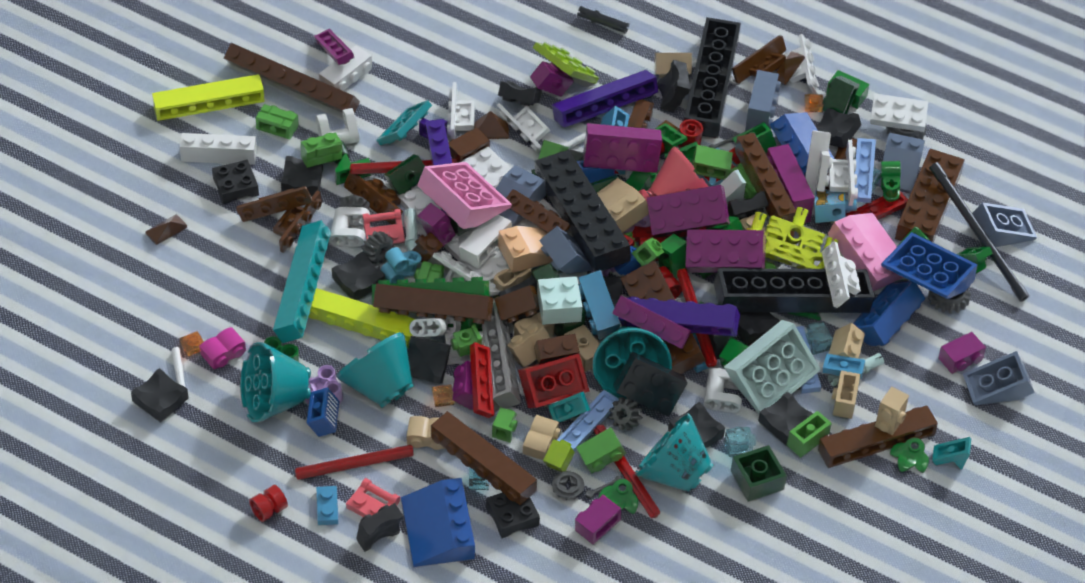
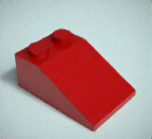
M579 353L518 370L528 408H538L580 392H590Z

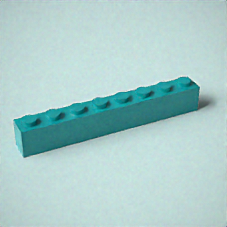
M322 220L303 225L301 228L273 331L282 343L303 338L331 236L330 229Z

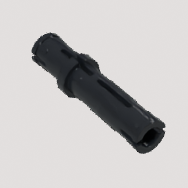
M580 6L578 9L580 12L577 13V16L590 20L593 24L598 23L624 34L627 33V27L630 26V23L601 14L598 10L593 11L583 6Z

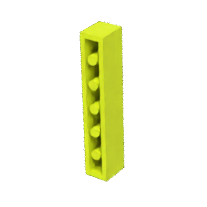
M259 74L152 93L157 121L265 102L264 89Z
M318 288L315 290L308 316L311 319L320 320L329 325L339 326L349 331L380 339L381 341L396 333L403 332L408 349L410 337L413 336L409 327L411 322L416 320L408 316L398 315L390 311V314L378 312L379 309L373 307V305Z

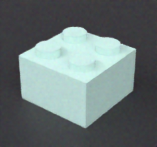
M577 277L538 279L537 297L542 325L581 322L582 302Z

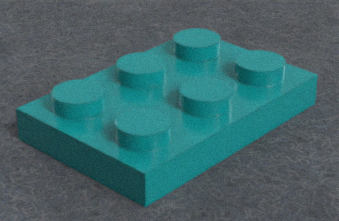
M429 100L407 107L376 141L381 146L387 143L390 145L396 140H403L408 135L407 132L418 125L417 121L429 113L428 110L432 107V104Z

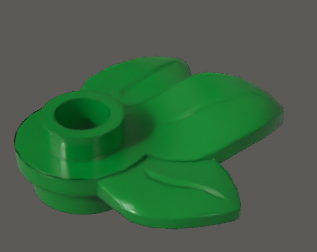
M914 437L908 439L906 443H897L890 451L891 456L898 458L900 472L907 471L915 466L918 471L924 473L928 467L929 458L924 452L925 445L919 438ZM916 444L918 448L913 449L911 445Z
M619 479L612 486L603 488L598 497L600 498L602 495H605L618 505L621 511L625 508L631 514H635L638 508V498L632 492V484L626 479ZM625 486L626 490L620 491L619 487Z

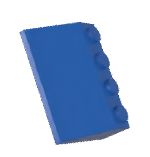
M912 232L881 263L882 267L946 299L965 292L975 281L977 264Z
M462 478L441 480L401 497L413 567L475 559V542Z

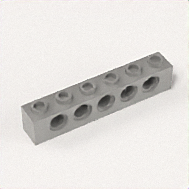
M493 300L491 322L485 321L482 324L484 345L490 348L493 400L500 407L507 409L520 404L521 401L514 356L507 346L511 342L508 322L501 321L495 300Z

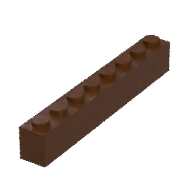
M232 42L223 58L233 66L254 75L259 74L265 80L341 113L342 110L352 108L355 114L360 103L354 95Z

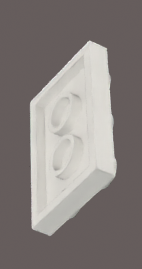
M874 93L870 124L924 132L928 101Z

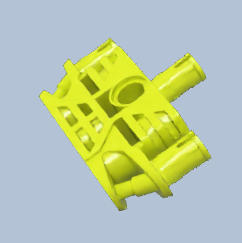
M797 207L793 222L775 216L769 218L765 231L766 258L797 269L825 268L822 253L820 252V246L823 243L825 234L803 226L809 212L807 209H804L802 212L803 208ZM755 212L751 228L746 229L762 230L767 215ZM790 231H796L799 238H793L790 235ZM827 237L824 249L833 242V238ZM815 260L821 261L818 266L814 265Z

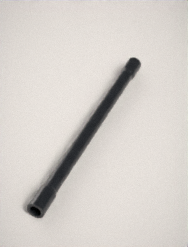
M938 162L932 164L929 167L930 171L942 185L983 247L991 248L993 254L990 257L1011 286L1020 302L1026 300L1030 295L1015 277L956 191L943 168Z

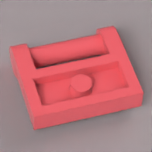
M395 209L394 212L372 215L368 213L362 214L366 240L368 235L372 236L374 231H381L392 238L393 244L405 243L400 209ZM395 219L396 223L370 227V222Z
M365 478L360 487L346 502V508L362 517L369 514L372 516L386 504L367 495V491L388 501V506L394 503L398 505L401 497L397 494H390L372 484L371 480Z

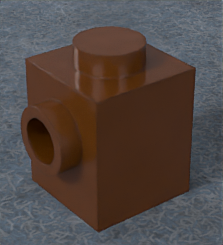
M429 232L426 236L422 234L415 241L417 245L412 251H416L421 255V263L423 261L428 262L433 254L437 253L444 245L432 232Z

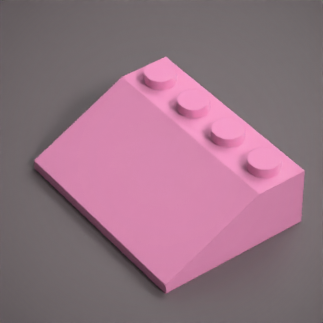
M467 162L425 166L417 185L423 190L424 194L428 195L436 205L440 206L463 229L478 227L512 206L502 194Z
M873 213L849 215L834 222L828 232L829 237L833 238L832 241L834 239L839 241V251L844 258L854 262L855 269H867L873 291L904 278L881 266V263L897 246Z

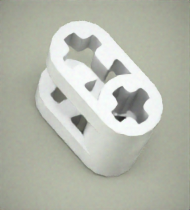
M352 108L342 110L345 128L330 131L326 114L316 115L319 136L327 133H337L345 145L360 141Z
M338 207L334 214L331 236L329 238L330 243L335 246H362L366 237L365 232L361 229L349 228V225H363L362 214L368 213L370 215L369 210L363 207Z
M435 317L413 320L409 329L411 334L416 337L440 336L460 331L461 323L454 321L453 317H447L446 320ZM451 323L454 327H447L446 324Z
M720 368L709 370L704 406L716 411L739 412L742 399L735 394L723 393L724 388L739 390L732 382L727 371Z

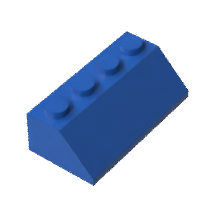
M807 112L784 114L772 122L770 126L781 145L789 144L805 176L812 131L818 130ZM829 150L828 152L830 154V157H832V159H835L831 151Z
M912 281L891 283L874 299L870 313H861L853 324L865 333L863 342L870 346H884L901 329L900 327L903 323L911 318V314L921 307V303L926 297L918 284Z

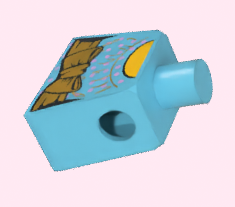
M815 190V223L838 221L846 217V211H857V200H854L853 206H849L848 200L845 199V192H831L829 190L822 192Z

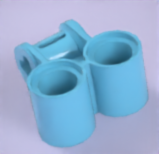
M394 247L386 252L385 258L388 262L381 267L380 271L385 274L386 280H390V284H397V280H403L404 277L415 275L417 265L421 262L422 257L416 251L402 253L398 247Z

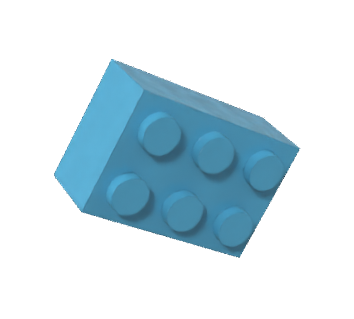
M601 270L578 277V286L581 300L585 301L583 302V308L586 311V317L591 318L589 322L593 336L597 335L598 340H602L616 332L620 328V322L618 317L612 314L614 306Z

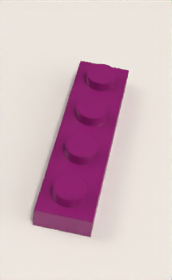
M330 28L314 36L316 42L338 65L347 64L351 59L355 58L352 50Z
M620 296L612 313L644 330L654 333L659 338L683 349L691 330L624 296Z

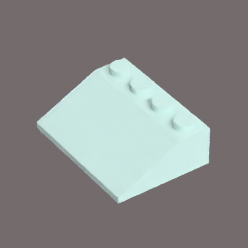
M784 320L777 323L724 366L732 382L758 413L764 408L773 405L786 392L790 394L795 392L821 370L795 324Z

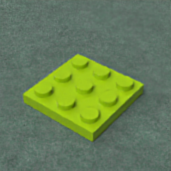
M536 42L533 49L569 76L596 84L599 80V77L594 74L595 71L588 66L585 68L581 60L576 57H570V52L555 45L551 46L546 42L543 44Z

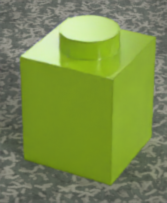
M553 439L543 461L547 467L564 472L567 470L575 452L569 442L562 439L559 442Z

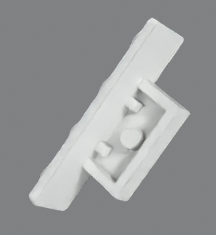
M800 34L801 47L793 50V52L804 55L805 59L790 78V81L794 83L806 78L808 87L816 95L818 94L817 87H819V83L815 77L817 71L812 62L814 61V56L810 51L812 45L808 38L806 39L803 34Z
M453 82L452 89H449V99L452 101L448 102L449 112H451L448 113V124L451 125H447V135L451 136V140L456 139V131L473 130L475 119V101H457L456 82Z
M500 103L497 104L500 109L498 113L505 120L509 119L511 121L509 124L515 131L519 129L522 132L520 136L526 142L530 140L533 143L530 146L538 154L542 148L538 142L550 129L528 106H525L513 117Z
M812 131L805 179L814 197L815 190L824 192L825 186L828 187L830 176L827 175L828 168L831 169L832 157H830L828 152L831 138L830 132Z
M848 140L846 160L832 159L831 169L828 168L830 176L829 191L848 192L849 206H853L854 199L858 197V188H855L857 174H854L856 171V160H853L856 148L852 147V140Z
M833 241L822 251V257L833 306L838 308L850 298L849 292L857 295L861 290L854 262L840 256L838 243Z
M445 251L434 253L432 256L450 268L445 282H453L452 278L464 277V281H471V277H481L479 273L467 269L464 263L452 259V255ZM489 281L490 296L498 295L500 290L495 288L496 285Z

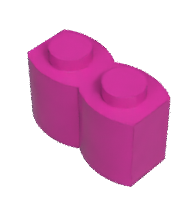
M232 327L221 331L216 337L204 341L199 348L201 356L213 369L224 367L229 360L241 357L246 351V344L240 335Z

